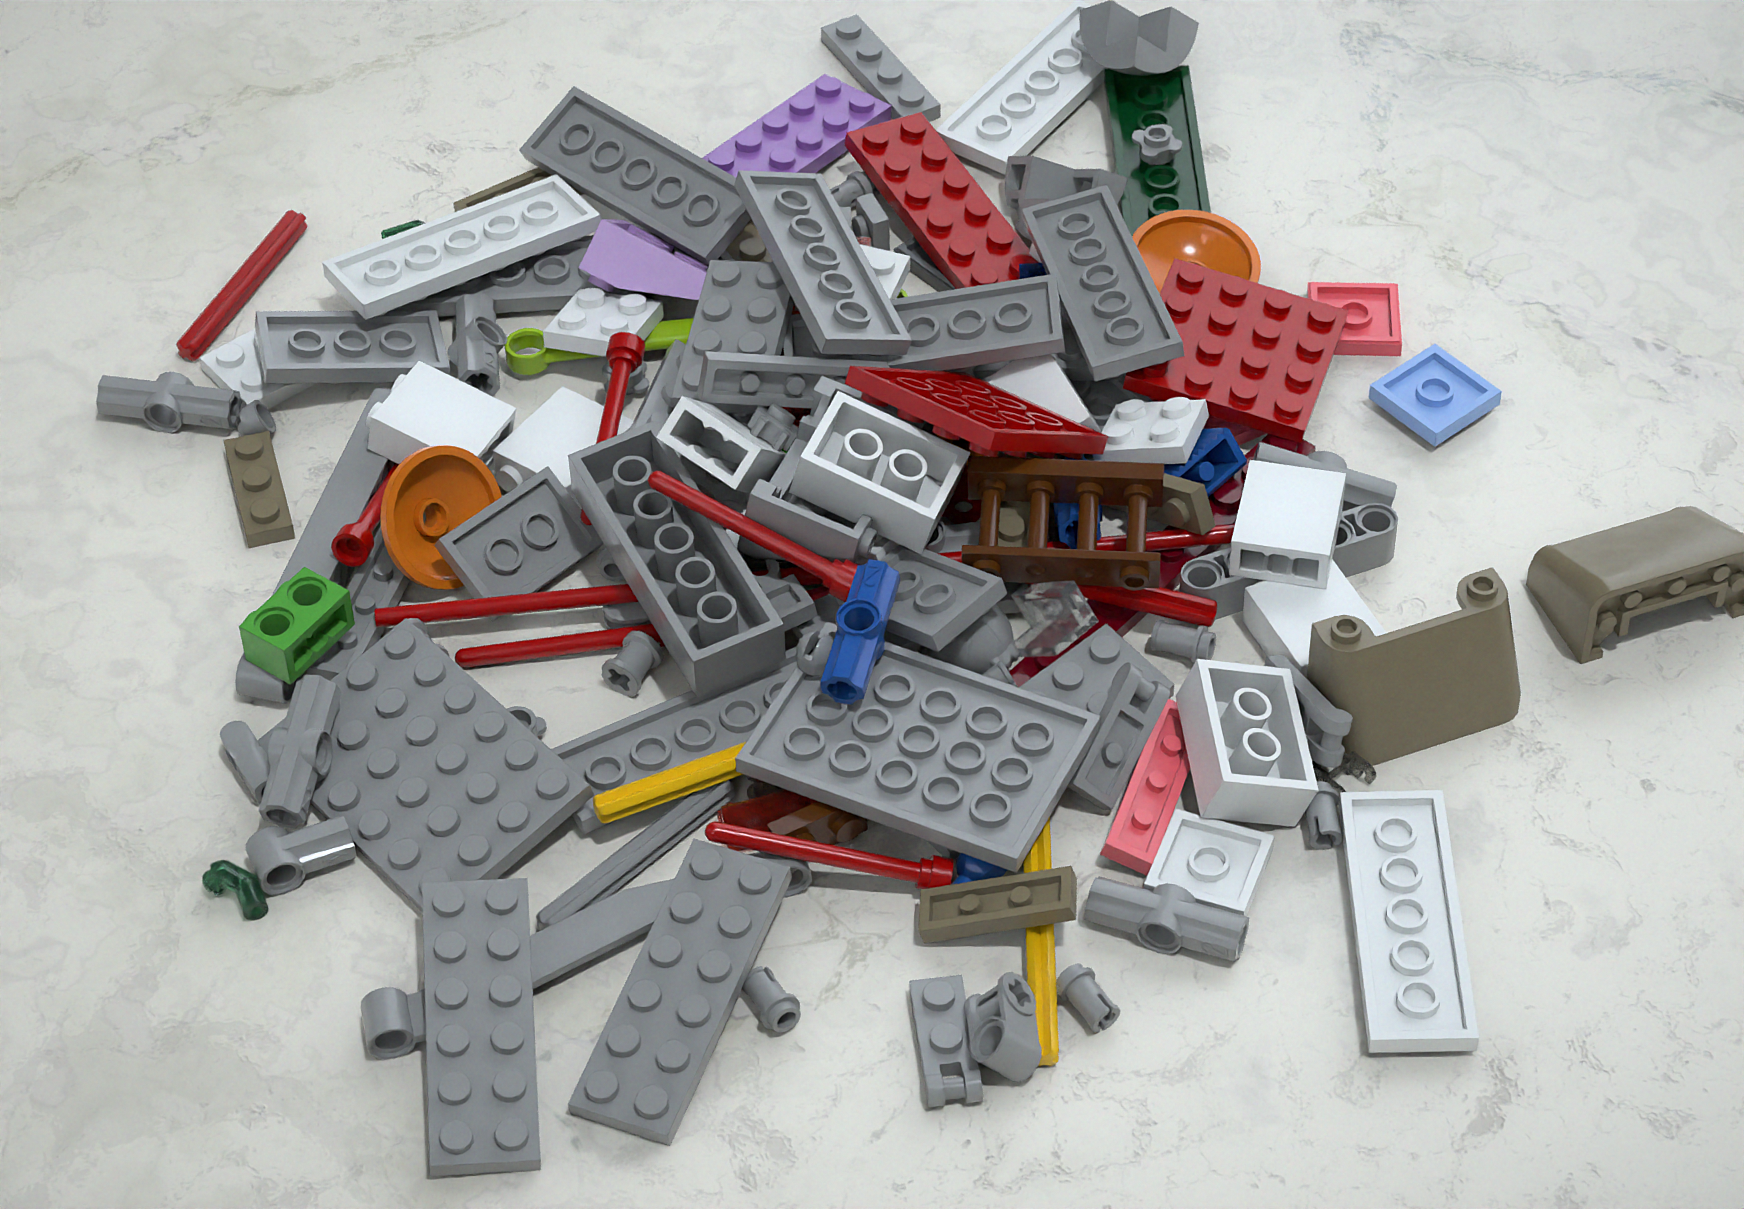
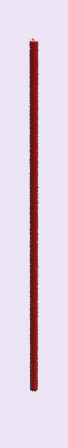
M1235 524L1217 525L1204 535L1189 532L1185 529L1146 532V552L1231 544ZM1127 534L1101 537L1100 540H1097L1096 550L1126 551ZM1061 541L1047 542V548L1071 549L1070 546ZM962 551L937 553L962 563ZM800 567L780 569L782 578L794 574L802 586L823 583V579ZM768 570L751 572L755 576H764L768 573ZM628 584L375 608L374 612L376 627L381 628L396 626L406 618H418L423 623L639 601Z

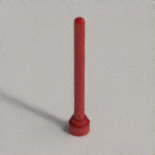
M618 332L609 338L606 359L612 372L596 444L617 436L630 373H633L642 364L646 347L645 342L633 333ZM581 509V521L591 526L592 523L584 510Z
M394 463L357 522L344 525L333 539L331 549L336 559L341 563L353 567L360 566L365 563L373 551L375 542L372 533L381 520V504L384 491L391 475L398 467V463Z
M654 471L649 475L648 483L652 489L823 579L822 585L829 588L830 595L843 602L847 601L858 564L848 559L844 563L838 559L831 562L662 471Z
M653 624L462 648L456 652L455 662L460 667L467 668L623 647L622 643L625 636L631 631L646 633L657 643L659 642L660 647H665V644Z
M711 822L705 828L706 838L714 843L913 882L917 889H928L951 884L954 866L952 858L932 855L930 859L921 858L920 862H914L721 822Z

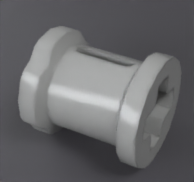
M640 631L628 633L623 640V648L614 659L607 660L602 665L601 675L606 684L614 691L625 696L637 694L641 689L642 678L650 668L658 667L664 658L660 645L651 636Z

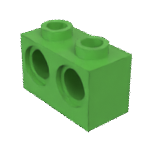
M303 567L289 581L284 582L276 593L256 611L251 612L239 626L245 659L291 685L355 625L350 592L346 588Z

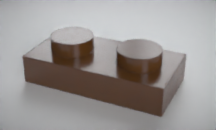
M820 801L767 824V832L830 845L851 841L860 833L868 830L867 818Z

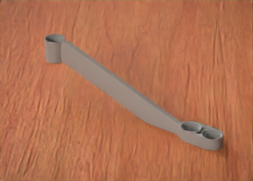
M764 852L749 854L789 866L790 869H798L791 873L792 879L783 898L797 895L806 890L811 884L812 875L808 861ZM674 879L621 890L531 935L533 989L650 931ZM379 988L371 991L362 999L361 1013L367 1047L371 1055L381 1059H395L410 1052L415 1043L426 1041L425 988L408 995L398 988Z

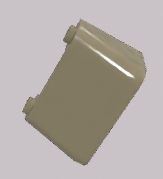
M1676 507L1664 513L1542 547L1535 553L1530 563L1526 586L1578 662L1583 664L1603 657V650L1600 644L1614 631L1618 637L1627 635L1630 618L1704 595L1714 608L1724 606L1732 618L1743 616L1744 533L1697 507Z
M1493 567L1469 574L1458 583L1456 599L1462 610L1389 633L1375 636L1363 620L1349 615L1334 616L1312 623L1307 680L1335 708L1344 710L1353 717L1349 734L1343 736L1341 745L1345 748L1342 759L1343 763L1358 768L1372 767L1505 724L1515 718L1519 710L1521 689L1508 591Z

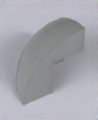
M1113 0L1081 9L1079 17L1081 38L1088 54L1104 67L1130 75H1155L1171 71L1179 66L1193 47L1199 24L1172 6L1138 16Z
M1008 156L1005 174L1006 203L1017 211L1019 221L1015 225L1016 229L1024 237L1031 240L1024 224L1021 209L1104 185L1108 186L1118 205L1128 177L1103 169H1073L1036 156Z

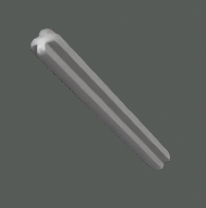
M729 779L695 791L685 797L539 911L536 915L539 929L543 930L614 893L732 800L735 792L731 780Z

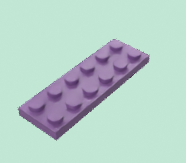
M824 74L702 157V159L734 177H737L739 170L816 173L847 151V148L844 146L846 132L891 120L892 105L875 98L869 93L862 92L845 84L835 77Z

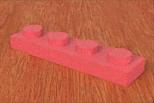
M1168 699L1135 764L1100 852V855L1146 876L1161 845L1190 770L1177 702Z

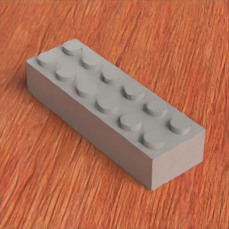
M652 421L569 454L568 462L572 492L695 696L699 697L786 660L784 623L724 528L720 524L649 486V475L654 471H662L700 492L674 449L657 438L661 428L656 421Z

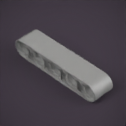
M1370 503L1342 512L1333 561L1346 578L1384 566L1393 559L1398 516L1391 507L1381 503ZM1231 547L1186 562L1181 569L1179 592L1215 600L1218 605L1215 620L1243 611L1245 587L1262 581L1229 575Z

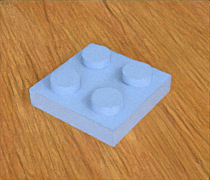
M1433 344L1370 384L1369 399L1435 447L1500 405L1502 391L1441 347Z

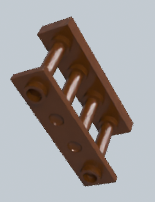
M969 456L967 471L968 499L981 500L978 545H962L963 564L1000 577L1003 582L1124 587L1129 590L1159 588L1161 553L1146 552L1147 507H1162L1164 463ZM1001 501L1030 502L1027 547L998 546ZM1050 503L1079 504L1077 549L1047 548ZM1099 505L1128 506L1126 551L1096 550Z

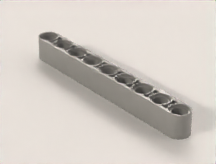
M375 388L272 596L284 582L289 581L303 567L344 588L346 587L355 567L347 566L338 561L332 552L331 544L344 525L357 522L395 463L367 449L370 428L366 427L368 414L377 402L383 403L391 392L390 389ZM243 653L236 672V691L242 696L288 703L292 699L296 682L302 679L304 673L290 685L248 662Z

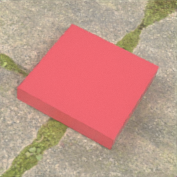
M1308 282V299L1349 311L1334 355L1401 356L1402 336L1398 284Z

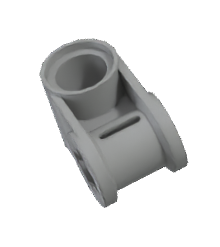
M1008 972L999 978L997 986L985 994H973L967 998L964 1003V1010L968 1020L969 1051L971 1057L1011 1081L1021 1082L1030 1077L1038 1067L1042 1048L1038 1037L1034 994L1022 977L1016 973Z

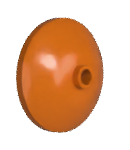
M1199 210L1165 212L1144 222L1132 236L1159 294L1175 258L1225 274L1241 277L1255 283L1259 282L1261 261L1254 242L1239 226L1216 214Z
M436 445L425 447L412 453L398 465L391 475L381 504L382 536L388 554L396 567L416 584L426 588L442 590L464 586L434 545L441 537L502 497L496 479L484 462L463 448L450 445ZM424 512H425V514H426V521H425V523L423 522V513H424Z

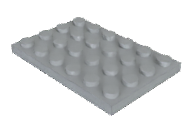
M407 618L330 680L337 683L342 692L330 732L333 743V757L328 772L317 777L310 804L327 820L344 816L355 847L422 913V883L497 879L594 796L590 785ZM286 717L257 740L267 755L272 731L276 727H283Z
M826 622L820 634H828L834 641L837 625ZM885 642V651L875 661L864 699L855 701L853 705L836 703L833 698L822 693L820 687L822 675L806 674L797 665L736 756V772L1017 873L1088 752L1101 725V716ZM811 650L808 655L813 656L815 650Z

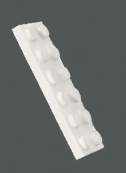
M1075 0L936 129L952 152L1005 175L1008 156L1028 155L1104 82V69L1108 68L1097 63L1088 54L1080 33V10L1093 5L1081 0Z
M556 174L323 261L324 277L366 320L374 316L384 315L392 309L413 301L423 300L431 294L452 286L462 285L468 280L486 273L504 269L507 265L525 258L543 254L546 250L567 242L580 240L585 235L596 232L601 221V215Z
M1443 790L1340 792L1339 812L1369 1053L1477 1051L1479 1033Z

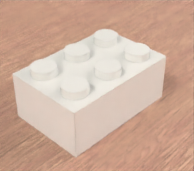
M838 391L800 456L789 493L856 524L861 515L869 516L873 519L871 528L877 530L879 535L922 554L958 486L970 452Z
M1197 659L1175 697L1201 818L1295 827L1317 794L1318 786L1290 669Z

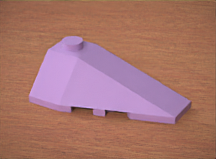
M601 219L579 266L580 269L591 274L588 279L590 283L609 292H612L614 287L694 300H699L708 267L694 257H689L679 252H675L673 255L671 253L675 246L625 220Z

